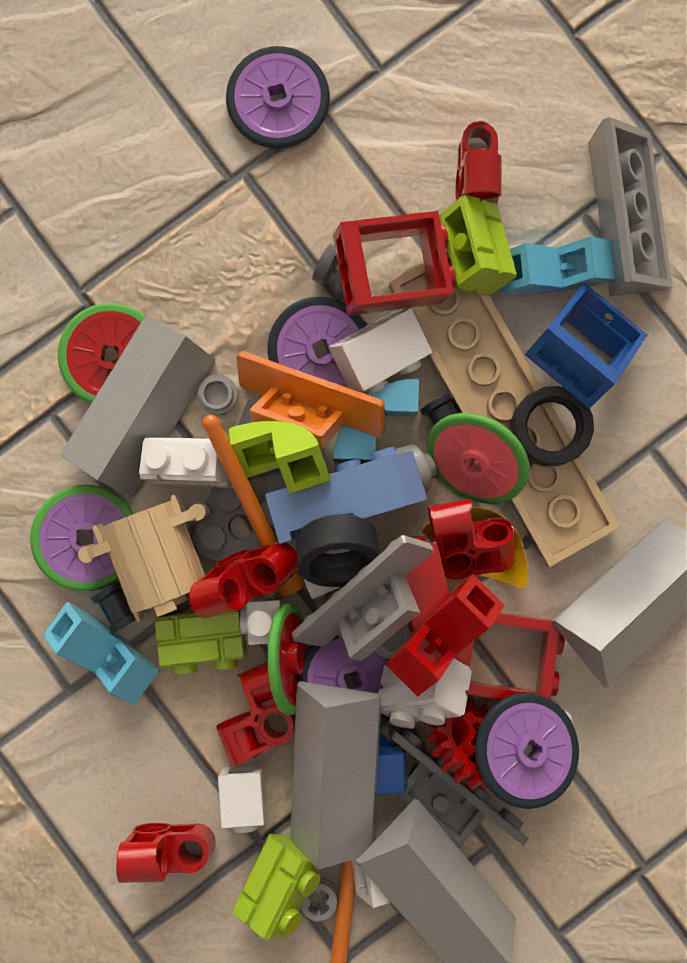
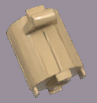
M175 494L170 496L171 501L143 510L105 526L102 523L94 525L92 528L98 545L90 544L80 548L78 558L83 563H90L99 559L102 554L109 553L130 610L137 622L144 619L142 611L154 607L157 617L177 610L176 605L189 600L187 593L190 592L194 582H197L205 575L185 522L206 518L210 512L207 504L202 502L196 503L189 510L185 511L180 495Z

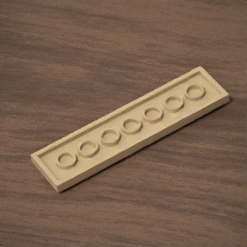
M447 250V251H446V254H447L448 264L450 265L451 262H450V258H449V254H448V250ZM422 264L389 282L388 287L392 294L429 289L425 265ZM455 285L454 293L442 304L412 307L432 351L427 356L448 393H452L454 397L453 402L459 413L483 415L499 422L510 430V421L515 408L527 395L542 387L490 296L475 293V290L470 292L457 289V285ZM544 403L536 407L530 414L527 422L528 434L532 442L539 448L546 451H559L567 447L572 441L551 403ZM581 456L560 466L542 467L529 462V478L526 486L516 497L509 500L546 567L555 565L621 528Z

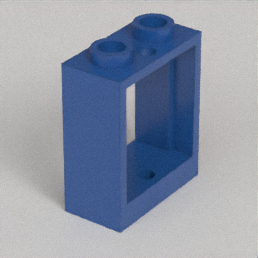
M584 283L524 355L590 409L615 385L647 337V334ZM605 314H611L613 319H607ZM568 321L609 355L612 358L610 362L606 364L565 330L562 327L563 324Z

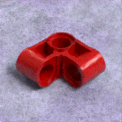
M474 121L464 130L458 146L456 200L461 196L469 195L479 198L480 201L486 200L497 204L502 192V156L498 154L497 132L484 121ZM480 138L486 143L487 149H471L468 140Z
M471 499L428 506L433 541H437L445 577L452 580L467 578L472 574L501 573L509 570L515 563L514 526L512 523L500 517H491L482 521L472 522L470 509L473 503Z
M274 542L251 550H240L223 558L215 564L211 571L191 586L189 601L193 611L201 618H210L243 609L253 598L274 593L298 571L297 552L285 542L280 544L279 542Z
M268 662L237 674L240 677L244 694L250 706L249 712L239 714L216 725L231 766L246 762L267 750L283 745L289 741L295 732L296 713L285 715L278 709L274 701L269 682ZM277 713L284 716L288 721V730L285 732L274 731L269 725V715Z
M146 823L133 828L132 833L118 847L116 858L118 882H164L167 873H196L204 868L214 851L215 835L209 827L199 823ZM192 840L199 843L203 854L192 855L185 847V841Z

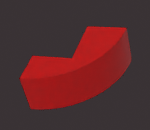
M472 574L416 628L387 662L386 666L417 697L440 680L459 652L490 629L503 609L504 604Z

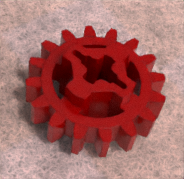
M469 697L466 702L465 714L461 715V717L445 718L443 725L428 724L433 731L427 736V740L437 745V748L431 754L433 757H441L444 763L441 766L443 772L449 769L454 772L455 783L458 784L463 779H467L469 789L474 790L477 786L481 785L485 790L488 787L484 783L477 767L475 744L480 724L488 713V705L484 703L477 708L474 699Z

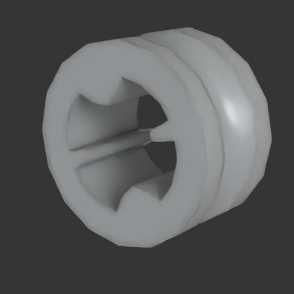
M323 877L320 878L316 891L317 895H319L320 890L327 893V905L321 907L320 903H318V907L310 905L312 895L305 898L301 906L303 914L310 920L317 922L330 918L337 907L336 887L330 880Z

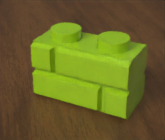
M465 195L461 196L440 214V222L446 226L448 232L447 250L451 265L455 270L457 289L470 292L475 290V293L490 295L516 278L517 273L496 203L486 200L480 201L479 198Z
M240 610L210 618H201L195 612L155 618L159 665L161 669L172 667L173 675L196 672L197 664L212 662L214 670L234 668L238 666V659H244L247 655L245 635H242L240 630Z
M269 834L232 909L233 915L244 924L250 925V929L268 941L286 938L297 929L302 918L299 910L305 898L316 890L321 878L318 873L319 870L291 841V835Z

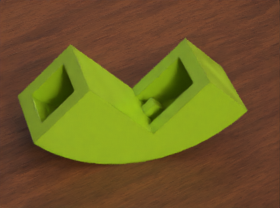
M259 421L228 428L230 444L247 478L280 468L289 494L331 481L317 439L306 428L283 421Z

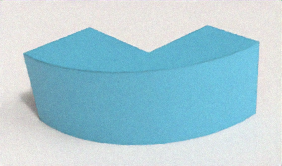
M590 236L559 248L528 243L511 248L510 252L517 275L515 279L499 289V294L528 295L579 289L584 283L588 286H594L615 280L611 240Z
M419 379L395 381L384 385L381 390L372 391L367 395L384 401L386 416L415 417L418 413ZM343 425L336 438L333 461L347 462L355 459H360L364 463L372 461L370 454L375 452L376 437Z
M68 601L43 634L56 655L94 672L110 694L135 705L159 673L156 666L117 632L111 634L106 624Z

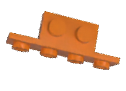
M244 351L236 357L239 385L244 389L263 395L249 410L251 423L283 421L300 425L314 435L320 449H323L343 425L375 437H380L384 432L385 403L383 400Z

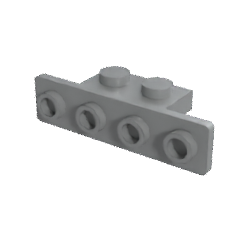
M405 535L393 540L370 564L361 568L359 573L343 588L333 593L326 603L306 617L305 621L292 632L294 642L323 647L341 632L349 658L364 660L420 614L406 576L434 553L431 544Z

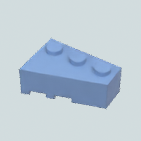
M395 447L382 449L370 454L372 459L370 462L361 464L360 459H355L336 465L337 472L329 474L331 481L289 494L287 488L265 494L279 544L296 539L301 528L309 522L324 516L344 514L366 519L427 500L413 451L397 454Z

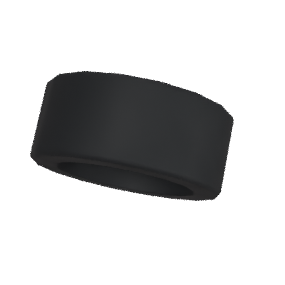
M549 386L530 393L515 408L510 421V430L522 444L529 462L542 467L560 466L580 457L588 448L594 433V420L591 410L564 387ZM544 403L563 405L571 412L575 420L576 431L573 440L567 447L559 451H546L539 448L532 442L528 434L527 422L530 414L536 407Z
M339 514L321 517L301 528L296 537L299 574L307 582L318 586L343 587L359 573L361 568L370 564L379 556L376 529L369 521L358 516ZM340 549L350 550V551H347V552H344V553H337V554H328V553H326V552L331 551V550H340Z

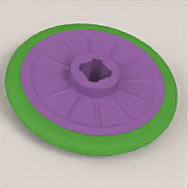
M76 485L65 488L47 499L33 520L30 545L34 560L46 577L64 588L75 591H94L105 588L119 580L109 553L102 554L99 559L90 563H83L78 558V551L84 546L78 545L77 533L79 530H93L92 526L101 523L105 526L133 515L134 512L124 499L107 488L96 485ZM94 533V534H93V541H94L93 544H97V545H98V541H97L96 536H95V533Z

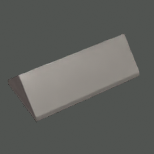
M608 117L601 121L588 143L601 237L611 240L615 280L608 282L610 297L673 288L651 133Z
M145 316L60 456L97 481L132 497L143 480L140 479L139 470L144 439L169 437L216 359L185 335Z
M666 519L662 520L551 621L604 688L609 687L687 612V530Z
M299 681L296 693L290 839L319 870L358 859L373 844L382 694Z
M415 798L358 858L357 864L443 963H511L516 917L422 803Z

